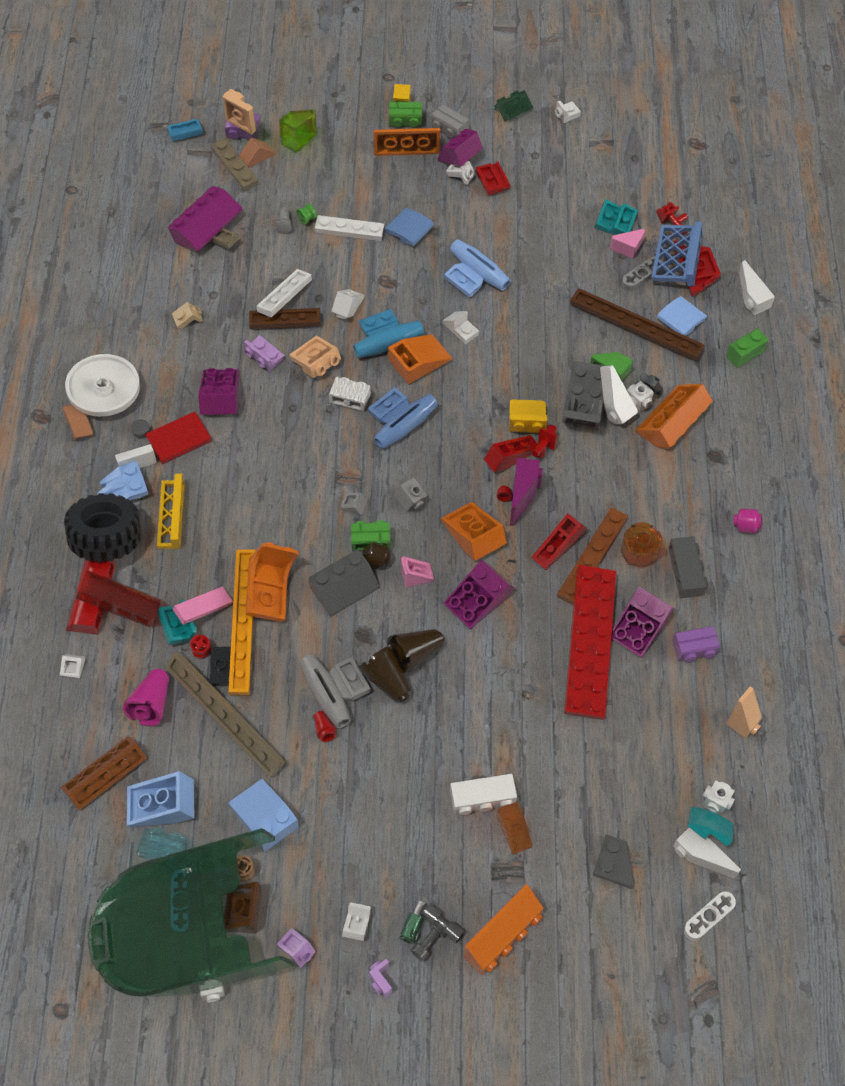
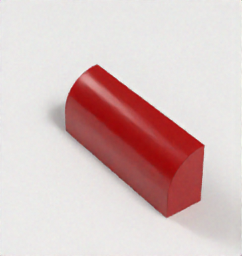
M94 560L92 562L84 561L66 631L98 634L115 568L114 561H102V563H97Z

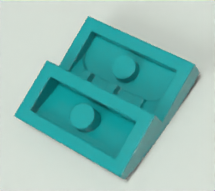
M605 199L594 228L614 235L630 232L638 210L625 203L619 206Z
M691 807L689 810L688 827L703 839H706L711 834L728 847L733 841V823L712 811Z

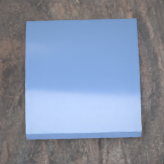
M680 296L662 309L656 317L674 331L686 336L693 332L695 326L704 322L707 315Z

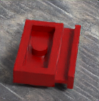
M498 161L495 164L489 163L476 167L475 172L487 195L502 192L503 189H510V183Z

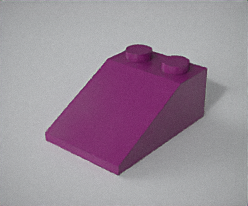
M517 458L510 526H514L535 497L536 489H540L543 468H539L540 460Z

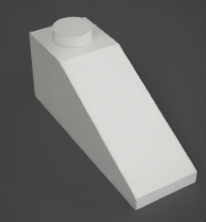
M745 260L742 261L739 276L744 304L753 315H756L771 308L775 296Z
M602 366L600 371L604 409L607 417L613 424H624L638 410L614 366Z
M688 828L673 845L675 852L688 862L731 878H735L741 871L708 837L703 839L691 828Z

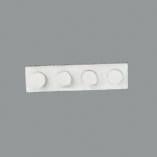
M320 215L317 216L315 233L382 241L384 232L383 223Z
M296 269L256 306L257 312L269 317L275 315L312 280L311 274Z

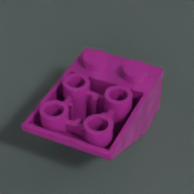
M215 368L203 370L198 393L200 415L237 414L239 369L226 368L216 370Z
M480 560L443 604L469 629H472L498 607L515 587L489 563Z
M638 587L612 629L611 639L642 658L667 623L675 608L643 588Z

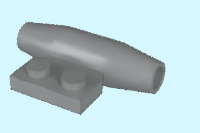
M313 654L305 656L300 661L306 682L320 708L336 728L345 727L350 723L351 719L344 700L353 701L370 693L368 683L352 657L334 665L330 672H328Z

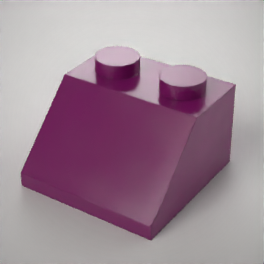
M470 129L462 130L459 135L449 140V143L443 146L437 158L438 161L462 166L483 149L478 132Z

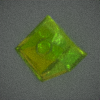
M315 110L289 111L280 118L281 145L297 153L317 135Z

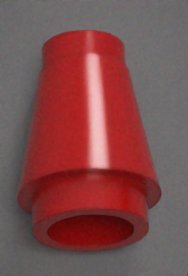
M323 711L316 712L313 717L317 738L321 742L333 740L336 737V728Z

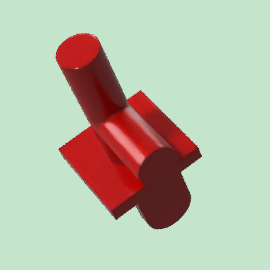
M672 202L667 203V206H662V209L656 210L657 215L661 219V224L670 220L673 225H682L681 223L688 219V215L683 213L676 218L675 214L679 206L675 207Z
M549 425L546 429H540L538 445L532 451L534 457L544 458L546 447L555 450L558 436L555 433L557 431L555 425Z

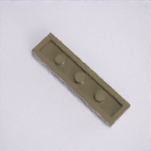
M225 138L210 145L213 153L244 191L259 185L258 179Z

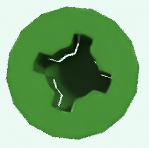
M309 203L304 208L296 210L300 222L304 225L309 220L317 218L315 209Z

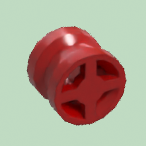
M196 635L191 639L190 647L195 658L205 659L211 654V645L207 636Z

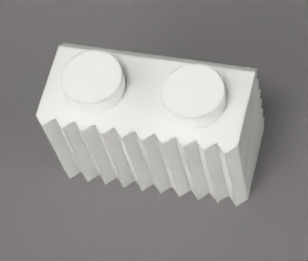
M336 377L329 393V403L365 411L371 395L370 385L364 382H355L345 377Z

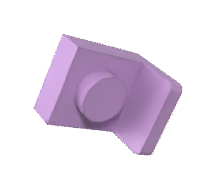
M293 928L277 943L278 947L290 956L300 968L316 952L309 941Z

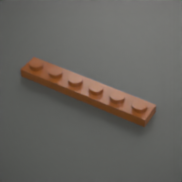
M612 507L610 508L558 591V598L571 605L574 604L578 564L598 567L626 522L628 515Z

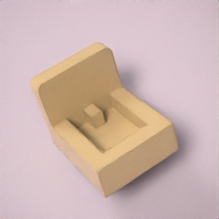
M186 302L172 313L176 326L180 329H183L194 319L200 323L203 321L200 308L189 302Z

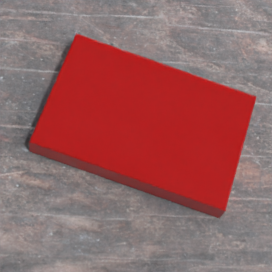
M195 411L145 434L161 464L212 442L209 433Z

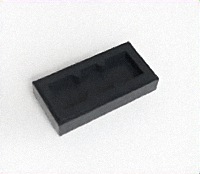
M643 372L639 377L645 385L650 386L657 394H660L663 390L659 383L660 380L655 376H649Z
M211 647L209 683L212 686H229L231 647Z

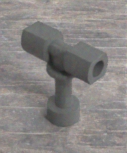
M431 903L422 913V916L431 923L429 926L431 932L421 944L416 943L410 950L415 957L423 962L429 956L427 950L438 936L443 938L446 935L456 943L464 933V930L453 921L449 923L441 916L442 912Z

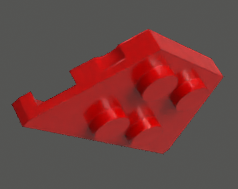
M685 245L679 246L682 251L688 247ZM701 246L695 284L694 286H688L692 297L720 278L721 273L710 247ZM682 256L677 260L681 264L686 259Z

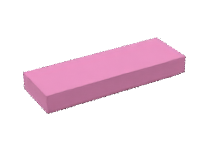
M222 586L175 605L173 611L184 625L228 607L233 601Z

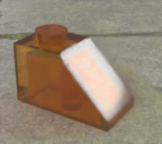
M518 802L498 808L496 818L512 855L532 848L526 821Z

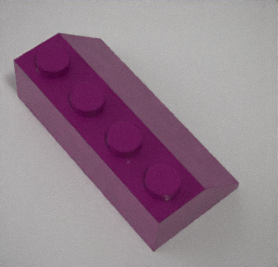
M212 186L168 226V229L175 243L199 251L243 209L224 189Z

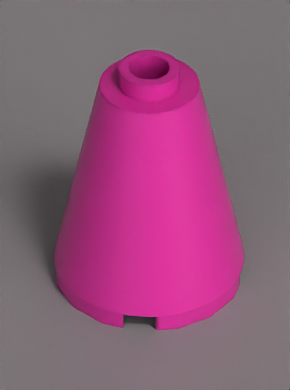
M151 670L124 702L122 709L129 719L133 721L135 718L140 720L139 724L150 727L157 726L162 720L169 683V676L164 670Z

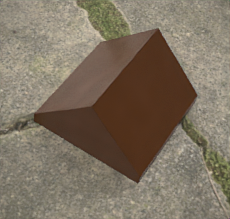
M255 881L228 887L222 926L223 931L256 934L262 892L259 882Z

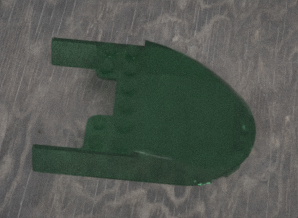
M260 828L134 865L117 876L118 878L110 886H107L98 898V905L94 915L90 917L88 927V948L91 961L96 971L104 979V982L113 989L130 996H177L200 993V991L214 989L293 967L294 962L283 956L251 963L247 939L241 935L226 937L221 896L234 892L240 884L237 853L275 841V836Z

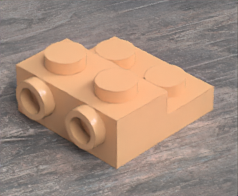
M230 89L222 96L226 121L252 135L256 131L253 107L245 103L244 96L240 92Z
M317 335L289 354L291 360L300 365L303 372L312 378L322 376L329 367L336 366L339 360H341L338 348Z

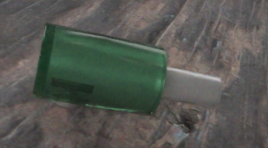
M418 901L414 913L408 914L399 937L402 941L409 944L415 943L424 920L421 917L425 906L424 902Z

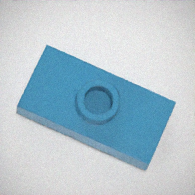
M199 118L167 126L171 141L203 134Z

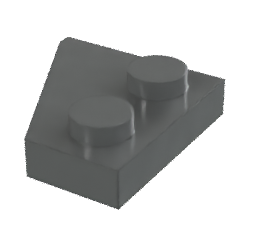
M606 834L593 876L632 889L634 882L627 843L624 840Z

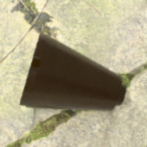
M436 629L394 634L388 637L387 646L391 645L394 648L403 672L407 673L443 646L444 637Z
M391 645L372 655L368 664L363 662L359 666L360 672L394 702L399 701L402 703L410 697L408 693L411 689Z

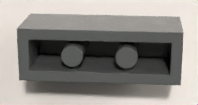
M694 536L672 538L668 550L679 597L703 596L708 583L707 578L703 577V562L699 560L698 543H695Z

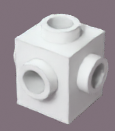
M640 381L628 388L627 392L638 410L637 414L652 404L654 392L650 386Z
M715 780L713 786H707L703 794L706 799L702 806L709 811L722 815L725 808L730 810L735 800L732 798L735 790L731 789L728 784Z

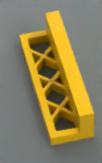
M176 473L174 480H161L157 549H180L185 486L182 473ZM174 486L173 493L169 495L165 491L166 487ZM171 501L173 503L172 509L168 512L164 508V505ZM170 517L172 519L171 526L167 528L163 525V522ZM169 534L171 543H162V538Z

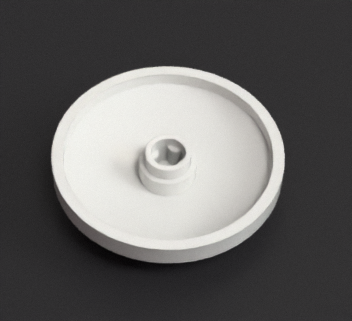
M99 354L87 357L72 367L66 377L65 389L70 403L77 410L87 415L101 417L114 415L127 409L138 396L140 382L135 367L129 361L116 355Z

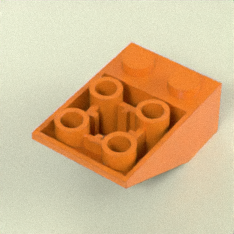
M433 334L402 339L388 347L389 362L407 384L452 360V357Z

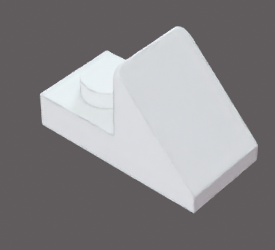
M457 311L444 319L442 323L461 341L467 344L479 335V330L467 320V311Z

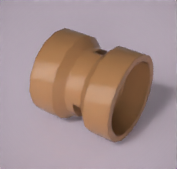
M240 855L233 860L232 871L235 878L240 882L251 880L255 874L251 858Z

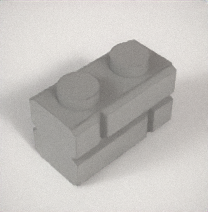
M442 104L432 114L431 126L433 128H440V131L445 133L447 137L455 138L462 130L469 129V119Z

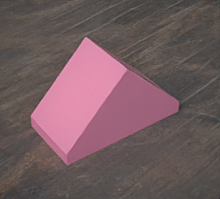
M640 229L612 236L611 250L633 259L643 243L645 230Z
M405 556L401 558V573L405 588L434 581L430 563Z

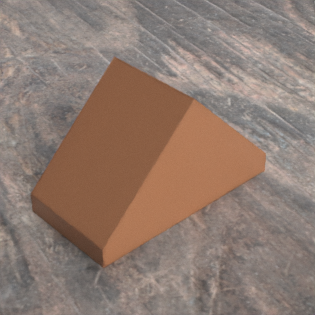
M250 138L239 154V157L250 168L274 156L275 152L267 142Z

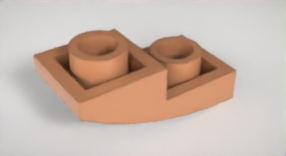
M73 405L62 407L66 423L70 426L74 440L93 435L86 414L77 410Z

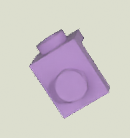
M387 959L383 962L381 960L375 962L370 967L371 971L369 972V978L373 982L371 984L377 995L382 994L384 998L392 994V987L381 974L389 968V961Z

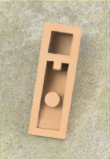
M751 686L738 700L726 723L745 739L750 734L754 736L761 727L759 722L762 716L754 689Z

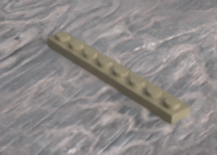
M175 652L165 668L270 778L275 777L285 761L180 652Z

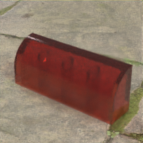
M87 570L76 596V599L147 627H151L162 600Z

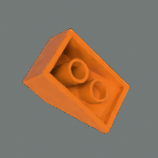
M473 502L441 518L442 523L460 547L475 561L507 544L503 525Z

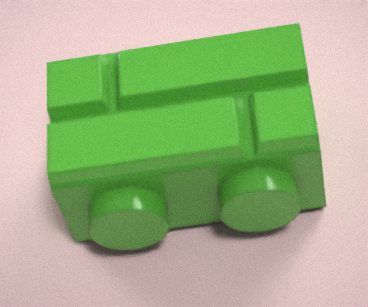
M389 102V126H422V102Z
M756 328L751 333L730 344L726 357L738 368L764 352L768 339Z
M378 520L374 523L357 521L351 524L352 551L357 549L363 551L364 546L368 547L371 542L387 545L390 550L389 522Z

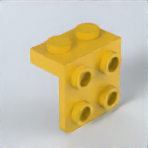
M510 400L509 432L539 433L541 428L546 429L548 416L546 415V402L540 400Z

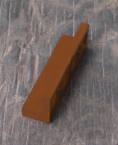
M127 736L60 788L70 798L75 807L81 810L147 758L138 744Z

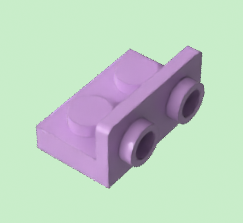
M260 335L251 343L248 340L244 341L245 354L249 358L256 360L261 368H265L269 372L285 360V355Z

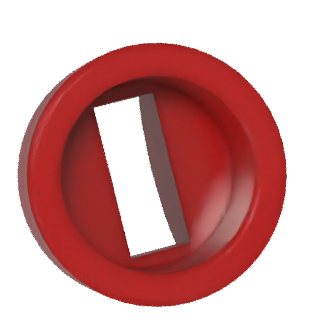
M506 485L499 487L496 495L497 499L502 502L510 501L512 497L511 488Z

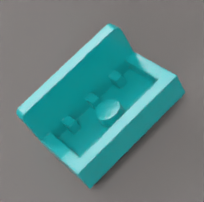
M174 606L159 607L157 613L168 645L190 643L197 632L196 624L191 621L183 625L173 611Z

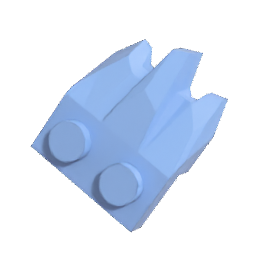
M137 461L117 467L99 482L104 488L98 493H104V495H109V493L116 496L121 495L130 501L149 495Z

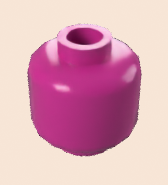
M742 508L739 510L738 515H734V526H737L740 533H756L762 527V514H759L757 509Z

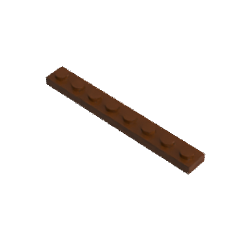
M580 288L577 289L570 300V304L696 362L704 350L705 344Z

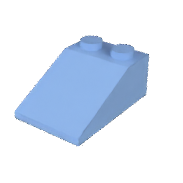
M180 771L127 786L128 827L174 824L194 818V779Z
M263 779L228 802L229 806L264 852L299 828L297 818Z

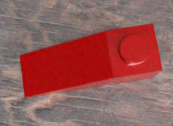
M531 435L494 443L483 460L493 472L506 470L517 464V458L525 459L531 456L538 443Z
M567 513L531 558L547 570L578 540L587 527Z

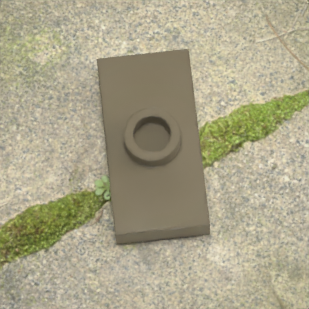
M223 228L210 242L229 249L240 238L237 233Z

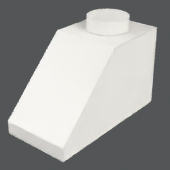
M350 289L337 291L331 312L336 313V316L342 319L352 317L365 295Z

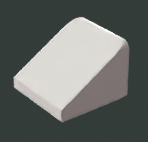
M70 654L62 655L60 675L80 678L85 657Z

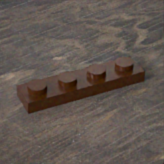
M320 308L280 309L272 317L259 313L257 310L249 311L250 329L320 326Z

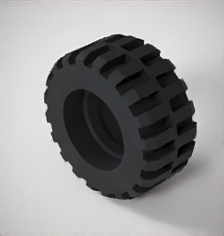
M98 493L95 496L93 494L89 495L87 498H81L77 503L71 505L65 514L64 526L67 544L74 554L81 559L85 558L86 561L92 562L94 560L97 563H102V561L111 562L116 558L119 560L125 554L129 555L141 540L138 509L129 499H125L121 495L116 496L112 493H109V495H104V493Z

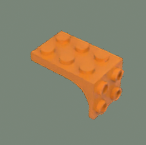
M267 542L261 544L249 558L246 615L281 623L285 621L287 579L292 563L299 556L298 550Z

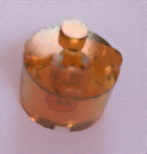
M638 522L631 525L625 531L621 544V553L625 562L628 565L637 567L653 565L658 558L662 546V535L659 530L654 529L653 525L649 523Z

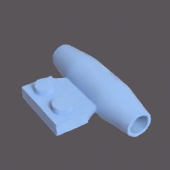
M459 239L453 242L450 251L461 263L455 264L444 274V278L469 298L481 288L483 281L501 291L508 287L511 280L497 264Z

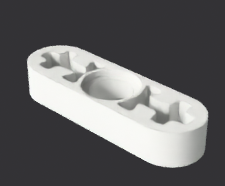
M729 892L718 894L687 921L683 929L685 937L691 941H697L733 910L736 904L735 897ZM722 899H728V906H723L719 911L717 907L721 904ZM712 911L716 917L715 921H707L704 918V912ZM699 922L703 924L697 933H690V925L695 927Z

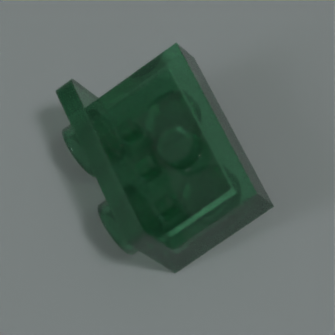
M517 90L511 93L508 98L504 96L496 101L497 104L493 107L494 110H499L504 122L531 110L533 105L525 90L521 92Z

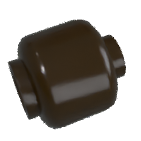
M371 542L368 547L364 546L362 555L371 567L382 569L384 565H388L391 551H389L387 545Z

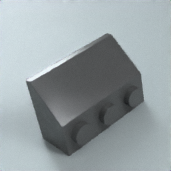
M359 549L309 577L310 589L330 617L380 588L369 563Z

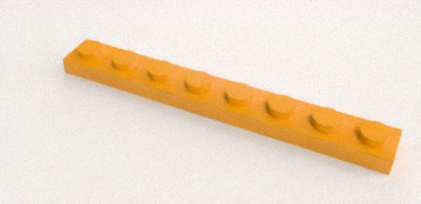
M255 549L236 550L229 695H250L253 616L246 615L249 558L255 553Z

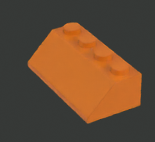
M440 128L373 129L374 156L440 154Z
M703 384L677 385L635 431L656 447L670 448L675 445L680 436L686 433L690 425L695 423L697 418L708 409L713 400Z
M527 884L465 945L463 957L481 975L486 971L490 973L498 965L496 961L501 956L505 958L512 951L513 947L511 945L516 940L522 941L528 934L526 930L531 925L535 927L542 920L544 908Z

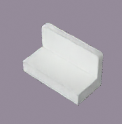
M151 444L115 455L118 466L137 461L139 468L157 463Z

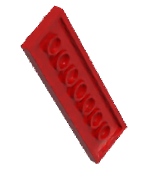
M580 564L577 566L564 714L600 720L605 718L616 583L615 570Z

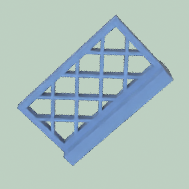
M695 222L694 226L661 225L652 281L687 282V286H694L703 236L702 222ZM664 231H672L673 234L667 237ZM683 232H691V234H689L686 237L681 235ZM678 236L681 239L675 244L671 241ZM669 243L671 247L666 250L662 248L663 245ZM685 243L688 247L682 251L679 246ZM673 250L679 252L673 257L669 254ZM666 256L669 260L662 263L659 259ZM683 256L686 260L680 264L677 259ZM671 263H674L676 267L672 270L666 267ZM662 269L667 272L664 275H657V272ZM681 270L684 272V276H676L674 273Z

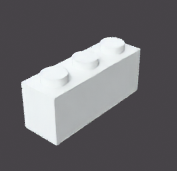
M512 774L450 784L454 814L467 815L476 810L487 812L495 807L506 809L512 807L517 801Z

